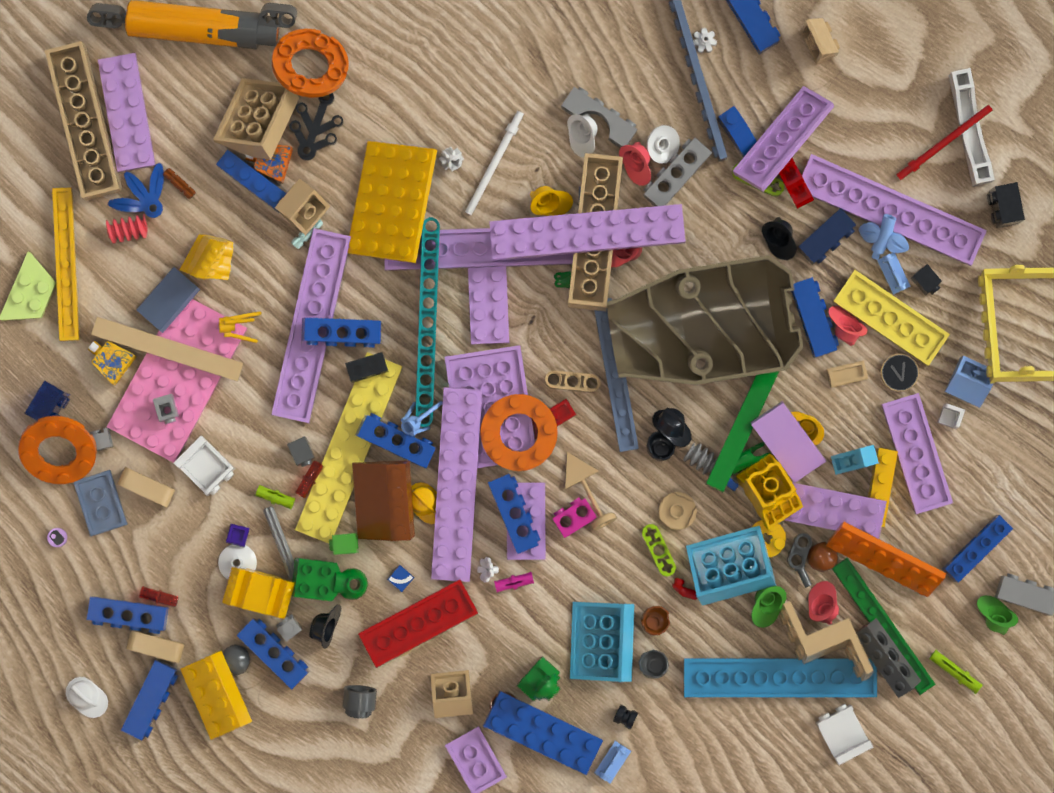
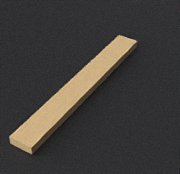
M100 317L96 318L91 333L93 336L237 382L244 365L242 362Z

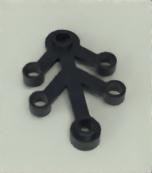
M333 93L329 94L330 98L328 100L319 97L320 105L313 122L307 112L308 107L305 103L301 102L296 106L297 113L301 115L309 131L306 141L301 132L299 121L294 120L289 125L300 144L297 152L303 160H312L316 156L317 150L328 145H334L337 142L336 135L329 133L325 139L314 143L316 136L335 127H341L344 123L343 118L340 115H336L331 121L321 125L327 106L334 102ZM301 105L305 106V111L303 112L298 110ZM336 118L341 119V123L338 125L334 123ZM294 123L299 125L297 130L292 129ZM328 137H335L334 142H328ZM304 148H310V153L305 154L303 152Z

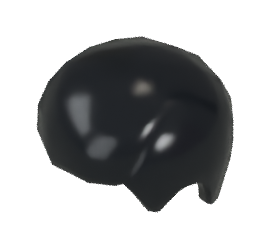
M659 431L653 432L646 444L648 454L657 461L668 460L674 454L676 447Z

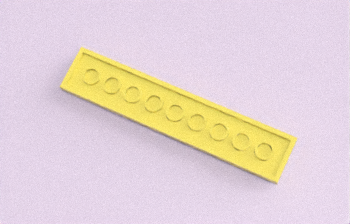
M367 352L365 357L373 354ZM385 359L389 372L354 383L296 526V531L328 544L329 539H332V535H335L354 489L352 463L365 462L372 444L355 436L364 415L370 416L373 413L382 419L403 366Z

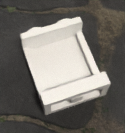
M200 436L174 462L206 496L210 494L213 496L221 488L219 485L224 480L227 482L234 475L233 471L235 470L203 436Z

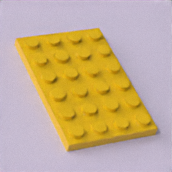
M374 141L367 142L349 235L351 240L348 254L416 263L437 155L436 149Z

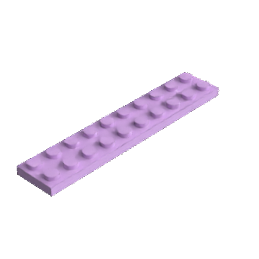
M813 154L810 155L802 173V177L813 198L838 209L841 208L845 212L868 222H873L880 227L883 215H892L896 218L894 233L901 234L909 240L969 266H972L987 231Z
M682 204L489 221L493 261L683 244L686 242Z
M313 229L271 415L310 423L327 346H325L326 342H318V345H306L307 341H301L302 318L333 319L351 236ZM321 326L318 329V335L322 338L325 337L327 331Z
M490 228L440 230L438 269L573 264L574 253L493 261ZM422 233L416 263L384 259L385 271L421 269ZM428 240L425 243V248L428 251H433L436 248V243L433 240ZM428 259L425 261L424 267L426 269H434L435 262L432 259Z
M444 387L431 575V579L470 582L482 390Z

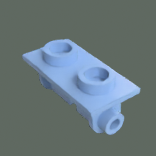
M895 253L888 254L877 260L893 295L911 287Z
M615 741L594 773L611 784L631 751Z

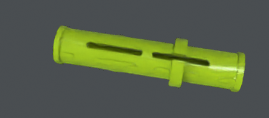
M935 650L930 656L929 660L957 679L960 685L963 684L973 691L974 694L983 686L982 683L970 676L967 670H962L938 652V650Z

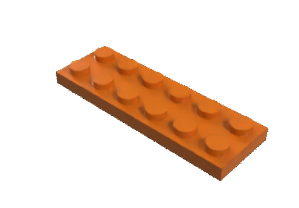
M844 521L828 539L826 544L827 547L835 552H839L851 560L926 597L930 596L946 576L945 572Z

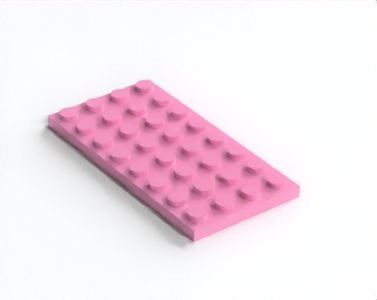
M194 299L189 302L163 333L161 331L157 333V336L232 359L241 342L240 339L224 337V333H219V318L226 316ZM238 323L235 324V331H231V333L244 336L248 328ZM146 353L107 428L174 463L178 459L222 376ZM173 394L179 417L175 418L176 422L165 425L164 421L159 422L153 399ZM165 407L164 412L169 414L171 408Z

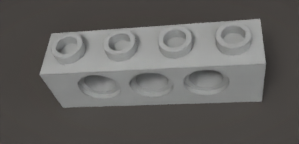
M694 138L692 141L688 139L682 146L684 150L679 155L676 153L669 160L670 166L667 169L663 167L656 175L658 179L654 183L649 182L643 189L645 191L643 197L652 205L666 206L711 156L712 152L698 139ZM687 154L692 155L694 162L691 164L686 163L684 156ZM672 169H679L681 176L674 178L671 175ZM666 183L669 190L661 192L658 189V185Z

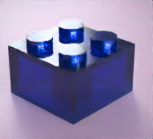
M44 380L24 414L36 421L47 416H60L58 413L61 408L65 409L68 405L70 394L51 382Z

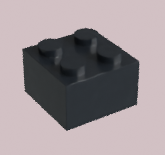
M1018 182L995 186L989 191L987 201L989 206L992 205L991 221L992 224L996 225V228L1020 224L1025 220Z

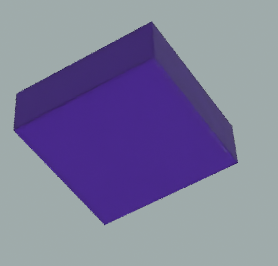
M230 524L226 543L245 548L250 529Z

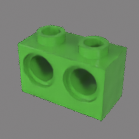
M357 533L332 535V539H329L330 551H333L334 555L359 553Z

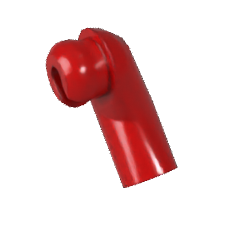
M676 577L674 584L672 583L673 589L682 597L696 600V590L683 587L685 581Z

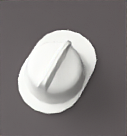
M590 114L571 115L567 121L570 145L575 154L584 158L585 153L593 154L594 137L598 130L597 124L590 117Z
M77 677L67 685V700L80 713L89 718L100 717L105 713L108 708L107 695L91 680L85 677Z

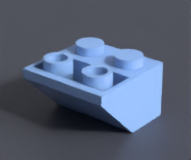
M966 356L960 357L945 392L980 408L993 384H990V377L986 375L987 366Z

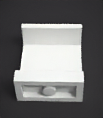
M846 704L837 707V712L831 715L826 713L818 717L820 721L816 722L838 765L873 748L853 712V707Z

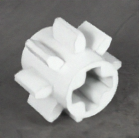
M451 146L443 150L439 158L442 167L445 170L450 168L451 171L461 167L464 160L461 151L458 148L453 150Z

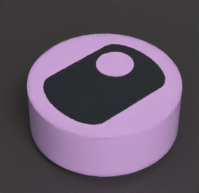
M54 528L48 533L47 540L53 547H62L67 542V533L61 528Z

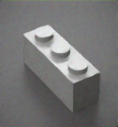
M1009 573L1007 576H1001L995 598L1053 616V587L1044 585V588L1036 586L1037 582L1027 579L1025 582L1018 580V576Z

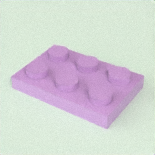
M479 726L445 745L471 793H480L507 777Z

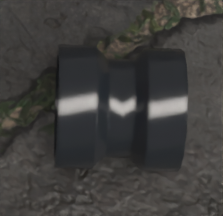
M621 704L613 722L621 723L625 728L631 730L638 712L627 710L626 706Z

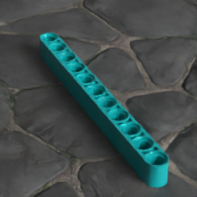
M433 217L425 219L422 228L416 389L417 417L434 406L440 224ZM429 221H434L437 224L436 229L432 232L426 229V224ZM428 240H433L436 243V248L433 251H428L425 248V243ZM428 259H432L435 262V267L432 270H427L424 267V263ZM428 278L434 280L435 285L432 289L424 287V281ZM425 298L433 299L434 305L432 308L427 309L423 306ZM425 317L433 319L432 327L425 328L422 321ZM430 336L433 343L430 347L422 345L423 337ZM424 355L430 356L432 359L431 365H422L421 358ZM424 374L431 377V383L426 386L420 382V378ZM428 394L431 399L430 403L422 404L419 399L420 396ZM433 412L429 414L430 421L426 424L421 423V427H427L432 423Z

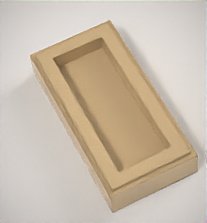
M864 360L826 369L830 388L868 379Z

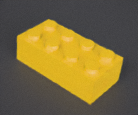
M222 651L180 669L210 740L252 722Z

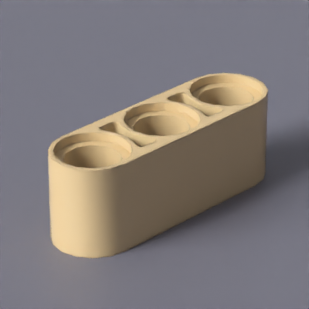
M550 371L545 376V384L551 389L592 393L599 389L600 379L593 374ZM550 375L558 376L559 382L556 385H551L548 382ZM569 377L577 378L578 384L575 387L567 384ZM590 378L595 379L597 382V386L594 389H590L586 385V381Z
M127 467L124 468L117 482L118 485L165 507H168L175 492V489Z
M131 630L126 649L180 663L185 644Z

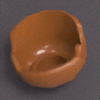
M827 542L817 543L809 549L807 555L808 564L814 570L820 572L830 570L838 561V552L827 547Z
M662 606L647 608L641 616L643 630L649 635L664 633L670 625L669 612Z

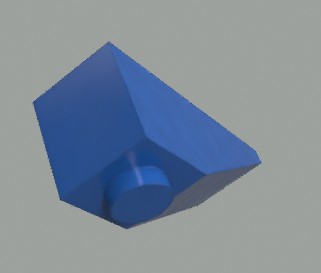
M733 106L718 116L717 120L744 158L757 140L736 107Z

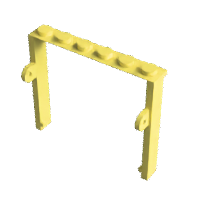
M1014 265L1010 268L984 269L981 275L978 276V286L982 289V293H980V305H983L981 321L985 323L983 340L987 344L984 351L985 359H988L986 375L990 377V384L995 382L1054 381V371H1035L1034 367L1031 366L1022 367L1019 371L1000 372L992 279L1054 278V268H1025L1024 265Z

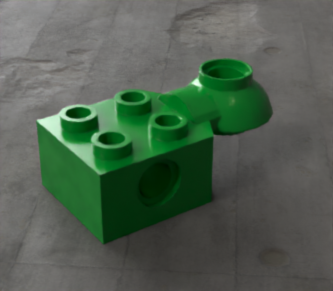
M295 558L292 582H295L292 592L293 597L333 601L337 594L340 593L346 599L356 600L367 591L368 579L359 569L350 568L341 572L338 564L335 562ZM352 579H355L358 585L352 590L349 583Z
M542 656L518 682L517 687L532 701L536 699L539 701L541 699L550 701L560 690V687H558L560 671Z

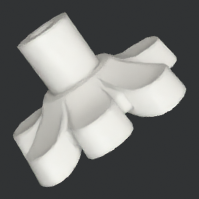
M702 28L701 33L695 32L693 34L696 40H693L694 46H699L697 49L699 53H702L704 49L707 52H711V45H717V40L713 39L715 36L713 31L707 33V29Z
M485 557V559L480 560L481 566L477 568L478 573H482L480 579L484 583L489 582L490 577L498 574L499 568L498 566H493L491 558Z

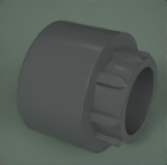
M363 685L345 686L342 707L345 709L347 716L353 718H368L371 716L372 711H375L377 689Z

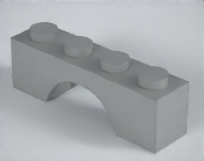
M574 87L561 105V109L570 115L595 114L602 117L609 127L608 140L619 148L628 145L637 133L636 124L629 119L625 121L620 118V113L616 110L605 108L604 103L598 98L593 100L587 96L589 93L583 88L579 87L577 89Z

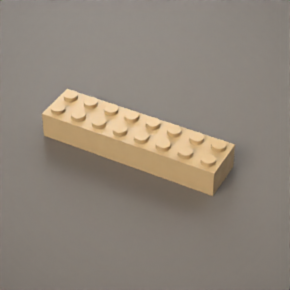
M80 41L45 50L82 199L87 201L122 192L85 44Z
M585 153L578 213L618 209L623 157ZM613 250L574 253L568 308L606 311Z

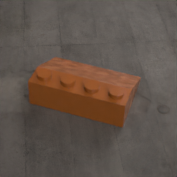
M410 460L352 463L358 539L407 541L415 537Z

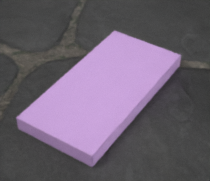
M783 401L751 422L753 428L794 483L826 462V459Z

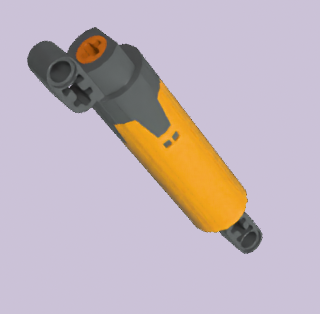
M131 0L127 5V11L119 5L95 3L87 14V21L92 26L119 28L122 23H125L126 34L130 37L257 49L258 45L276 46L279 37V27H292L295 24L298 13L294 6L278 3H266L263 5L261 12L256 13ZM96 12L100 14L101 17H96L93 13ZM284 14H289L292 18L288 19L284 17Z

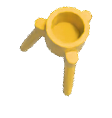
M261 312L219 318V333H224V337H233L257 343V339L234 334L231 331H235V324L254 322V318L249 317L261 315Z

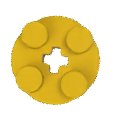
M762 520L754 523L752 527L760 525L762 534L767 533V535L772 536L769 544L765 542L769 558L778 555L786 544V534L783 527L777 524L771 529H767Z

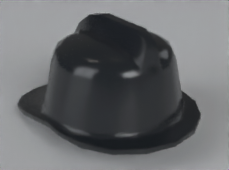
M780 217L765 223L762 227V234L771 253L781 260L792 259L796 254L797 248L792 236L793 229L790 223L782 220Z
M666 408L654 413L652 417L654 427L669 442L678 447H686L690 444L692 434L689 427L685 424V417L681 411L675 408Z
M337 604L330 613L317 615L311 623L309 637L321 642L324 649L328 648L332 641L335 627L341 615L340 604Z

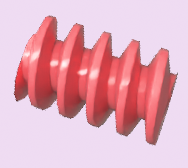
M144 214L143 220H140L139 216L136 215L135 221H133L129 216L126 223L121 218L120 224L113 219V223L110 225L108 220H106L108 237L113 244L117 242V238L120 242H124L125 237L128 241H131L132 235L136 240L139 239L140 234L144 239L147 237L148 228Z

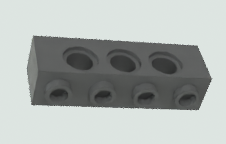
M877 618L856 632L864 651L898 698L913 690L921 682V679Z

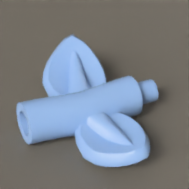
M883 215L881 227L873 222H867L859 227V233L862 238L868 243H874L871 248L873 251L871 257L878 260L880 254H884L886 248L893 253H902L909 250V244L905 237L893 232L896 218L892 215Z

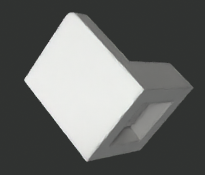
M944 404L938 423L957 429L960 427L965 410L950 404Z

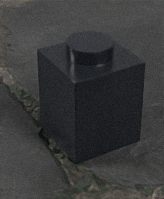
M928 264L911 277L912 281L924 295H927L929 292L933 295L941 288L939 284L942 280Z

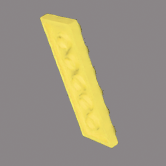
M856 270L853 271L833 300L835 304L926 366L930 365L950 335Z

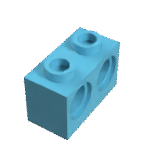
M874 445L831 456L836 475L879 463Z

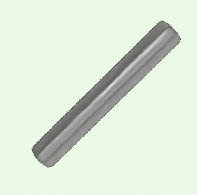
M270 506L263 511L288 577L292 580L294 560L275 510Z

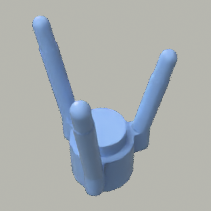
M413 402L406 415L400 420L404 433L413 437L418 433L429 430L430 426L420 428L421 420L439 408L443 402H438L419 417L410 416L416 406V402Z

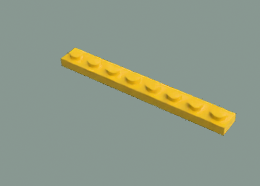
M71 187L52 188L59 341L80 340L73 190Z

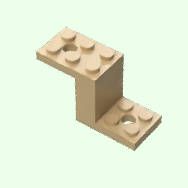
M789 601L782 605L779 619L782 625H786L789 631L787 636L791 643L794 642L797 648L795 654L799 661L802 660L803 664H806L846 647L845 653L848 659H852L855 665L853 670L857 678L860 677L862 681L870 678L873 669L849 618L806 636L791 602Z

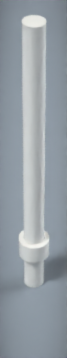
M517 111L511 124L508 123L505 129L506 133L465 213L472 215L512 136L516 135L519 129L518 125L524 115L522 112Z

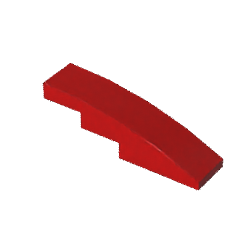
M791 158L779 175L798 209L814 201V198L793 158Z

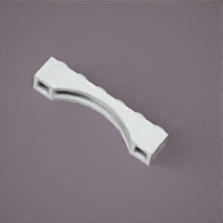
M970 68L953 71L948 75L959 126L978 113L975 87ZM978 121L961 134L972 187L992 183L995 180Z

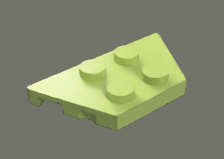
M30 252L26 254L1 312L0 320L2 321L42 318L57 285V282Z

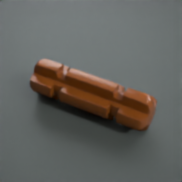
M168 168L163 173V176L167 180H171L170 182L179 191L184 192L188 199L195 195L196 191L188 187L189 185L181 177L175 175L171 168Z

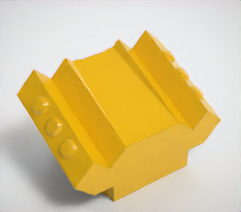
M199 234L179 271L189 273L190 276L201 279L228 280L234 242L221 237Z
M768 454L736 476L739 485L743 488L745 495L753 504L757 515L762 519L767 529H771L803 508L802 502L796 493L797 489L780 462H777L771 454Z
M232 567L222 603L285 619L295 582L248 568Z

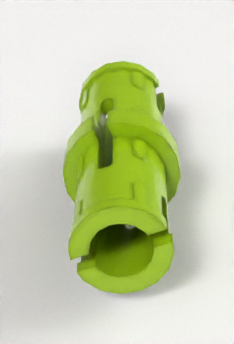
M261 485L258 486L255 494L256 497L270 501L273 505L278 504L292 509L296 499L280 493L279 490L274 491Z

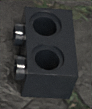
M383 352L345 363L352 383L389 372Z

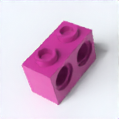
M579 497L570 503L572 507L567 510L561 508L554 513L555 517L552 519L564 538L597 518L585 498L581 500ZM579 506L586 507L587 515L585 517L577 515L576 509ZM563 516H568L571 519L569 527L561 526L560 519Z

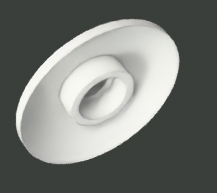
M661 125L650 133L647 140V151L653 161L667 163L678 153L680 139L674 128Z
M230 545L219 556V570L226 579H229L232 567H236L233 564L235 559L240 560V565L237 568L256 570V556L246 545L245 548Z

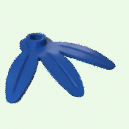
M157 163L153 169L149 193L135 175L128 171L125 172L126 183L139 201L129 198H117L109 200L108 205L124 212L144 211L151 218L160 216L163 211L162 203L158 200L164 183L162 164ZM151 205H156L157 209L155 212L150 211Z

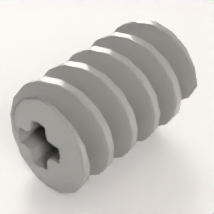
M694 442L683 461L686 462L691 459L690 466L697 463V471L704 468L703 475L708 472L711 473L717 458L713 459L715 453L711 452L707 455L708 448L701 451L702 444L699 443L694 446Z

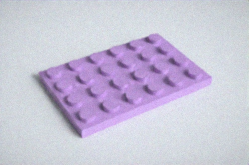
M520 345L445 357L449 388L482 390L477 468L497 466L487 455L481 441V424L487 410L503 397L514 394L528 395ZM514 414L504 420L501 425L500 436L507 448L512 451L521 452L528 450L534 445L535 438L532 419L529 416Z

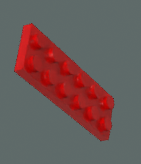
M458 580L358 633L375 667L378 668L477 615L478 611L461 580Z

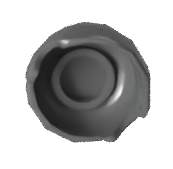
M239 645L227 647L223 655L232 675L238 676L246 672L250 664L248 651Z
M650 650L643 653L639 660L641 672L650 679H658L664 676L669 668L668 658L663 652L658 650Z

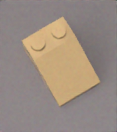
M823 18L806 20L800 32L816 65L837 56L840 46L837 40L833 39L830 34L832 30L829 23L824 22Z

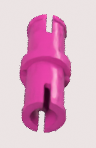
M532 572L518 576L510 575V578L494 581L497 593L513 588L516 590L518 589L517 587L534 584Z

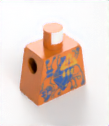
M277 145L271 160L254 158L246 155L245 160L255 162L254 170L283 184L293 148Z

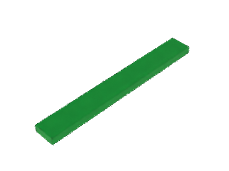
M779 371L755 376L705 485L722 493L724 492L753 430L751 422L759 417Z
M845 558L835 565L832 571L867 621L871 622L877 618L921 679V682L915 687L917 693L921 695L936 685L850 560Z

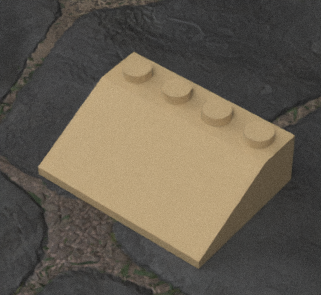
M242 78L213 141L254 158L271 160L299 100V96L290 92L278 82Z

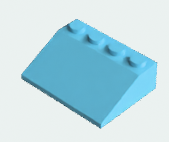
M760 525L686 546L696 595L702 606L776 586Z
M573 602L570 679L632 682L635 604Z

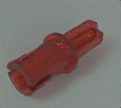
M313 461L306 475L302 476L303 480L295 491L296 494L306 498L312 485L316 484L315 480L323 468L320 462Z
M142 586L139 598L154 601L155 604L161 603L172 607L177 606L179 599L178 596L164 593L161 589L157 591Z

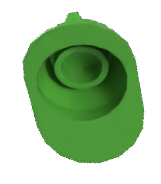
M771 586L756 592L755 605L751 613L752 621L756 626L765 628L775 622L782 605L786 601V592L783 588Z
M984 595L977 600V607L985 616L986 626L991 631L1005 635L1010 627L1018 623L1017 615L997 598Z

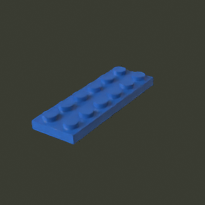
M499 691L483 724L484 727L587 775L603 742L602 739L502 691Z

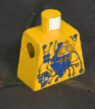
M93 341L88 348L90 352L96 355L91 363L113 385L118 383L137 358L133 353L109 341L104 346Z

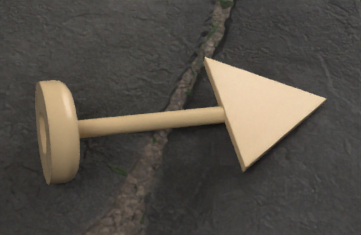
M567 452L565 489L581 482L599 516L591 524L594 531L611 524L617 519L616 514L610 512L603 515L585 481L586 478L599 471Z

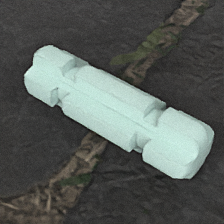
M319 219L307 235L300 232L299 236L292 240V245L300 249L303 242H306L312 236L313 229H319L323 222Z

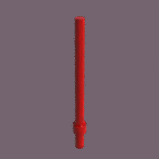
M989 104L916 160L913 159L907 163L908 166L897 173V177L902 180L911 172H916L920 169V165L992 112L993 109Z

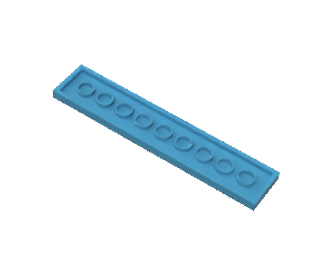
M684 658V697H877V668L871 659L868 658L873 673L869 679L862 681L854 673L853 667L855 665L852 659L849 660L848 658H818L806 664H803L802 660L799 661L798 658Z

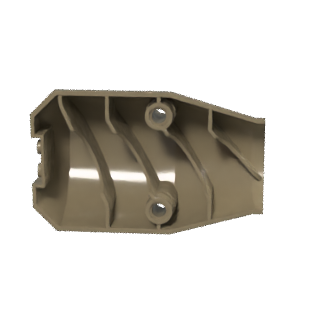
M770 255L676 270L616 300L607 301L610 334L619 378L633 377L698 385L787 370L803 349L801 329L798 326H792L795 324V318L789 309V306L792 305V299L787 291L794 290L792 271ZM687 282H692L694 284L693 288L685 292L684 285ZM700 358L706 360L703 368L696 367V362Z

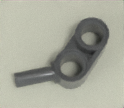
M801 533L796 535L787 557V563L798 572L805 588H807L812 583L804 567H806L805 562L812 545V538L808 534ZM802 536L808 541L807 546L804 548L798 545V539ZM794 555L801 557V563L797 566L791 562Z

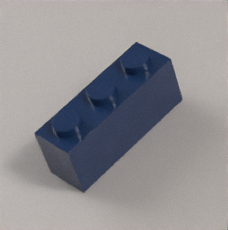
M840 208L799 245L797 249L811 265L815 262L819 265L827 257L825 253L829 249L833 252L841 244L839 242L841 238L845 237L847 239L855 232L853 227L856 224Z

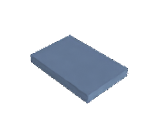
M173 267L137 308V311L163 333L200 289Z
M111 470L73 482L90 536L128 525Z

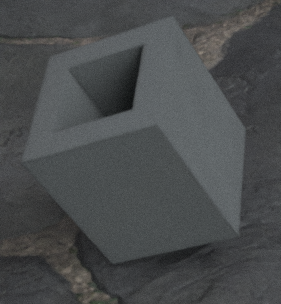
M305 436L287 444L297 466L305 467L313 463L312 459L315 456Z

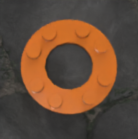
M298 29L289 32L279 40L273 51L272 70L276 79L284 88L299 96L316 98L329 95L343 84L348 72L349 62L345 49L333 36L329 37L322 34L320 30ZM303 49H312L320 52L328 61V71L317 79H307L303 75L297 74L292 68L291 63L292 57L296 52Z
M524 394L503 397L487 410L482 420V445L490 459L505 469L526 471L536 468L545 462L554 450L557 441L556 420L550 409L535 397ZM514 414L529 416L536 423L538 429V437L534 445L528 450L521 452L512 451L507 448L500 436V429L504 420Z
M47 416L38 419L37 422L26 427L20 438L18 452L21 463L34 477L52 484H68L82 479L91 471L96 460L97 446L93 435H90L84 429V425L78 421L63 416ZM49 437H62L74 445L76 457L67 465L54 466L44 461V458L39 454V445Z

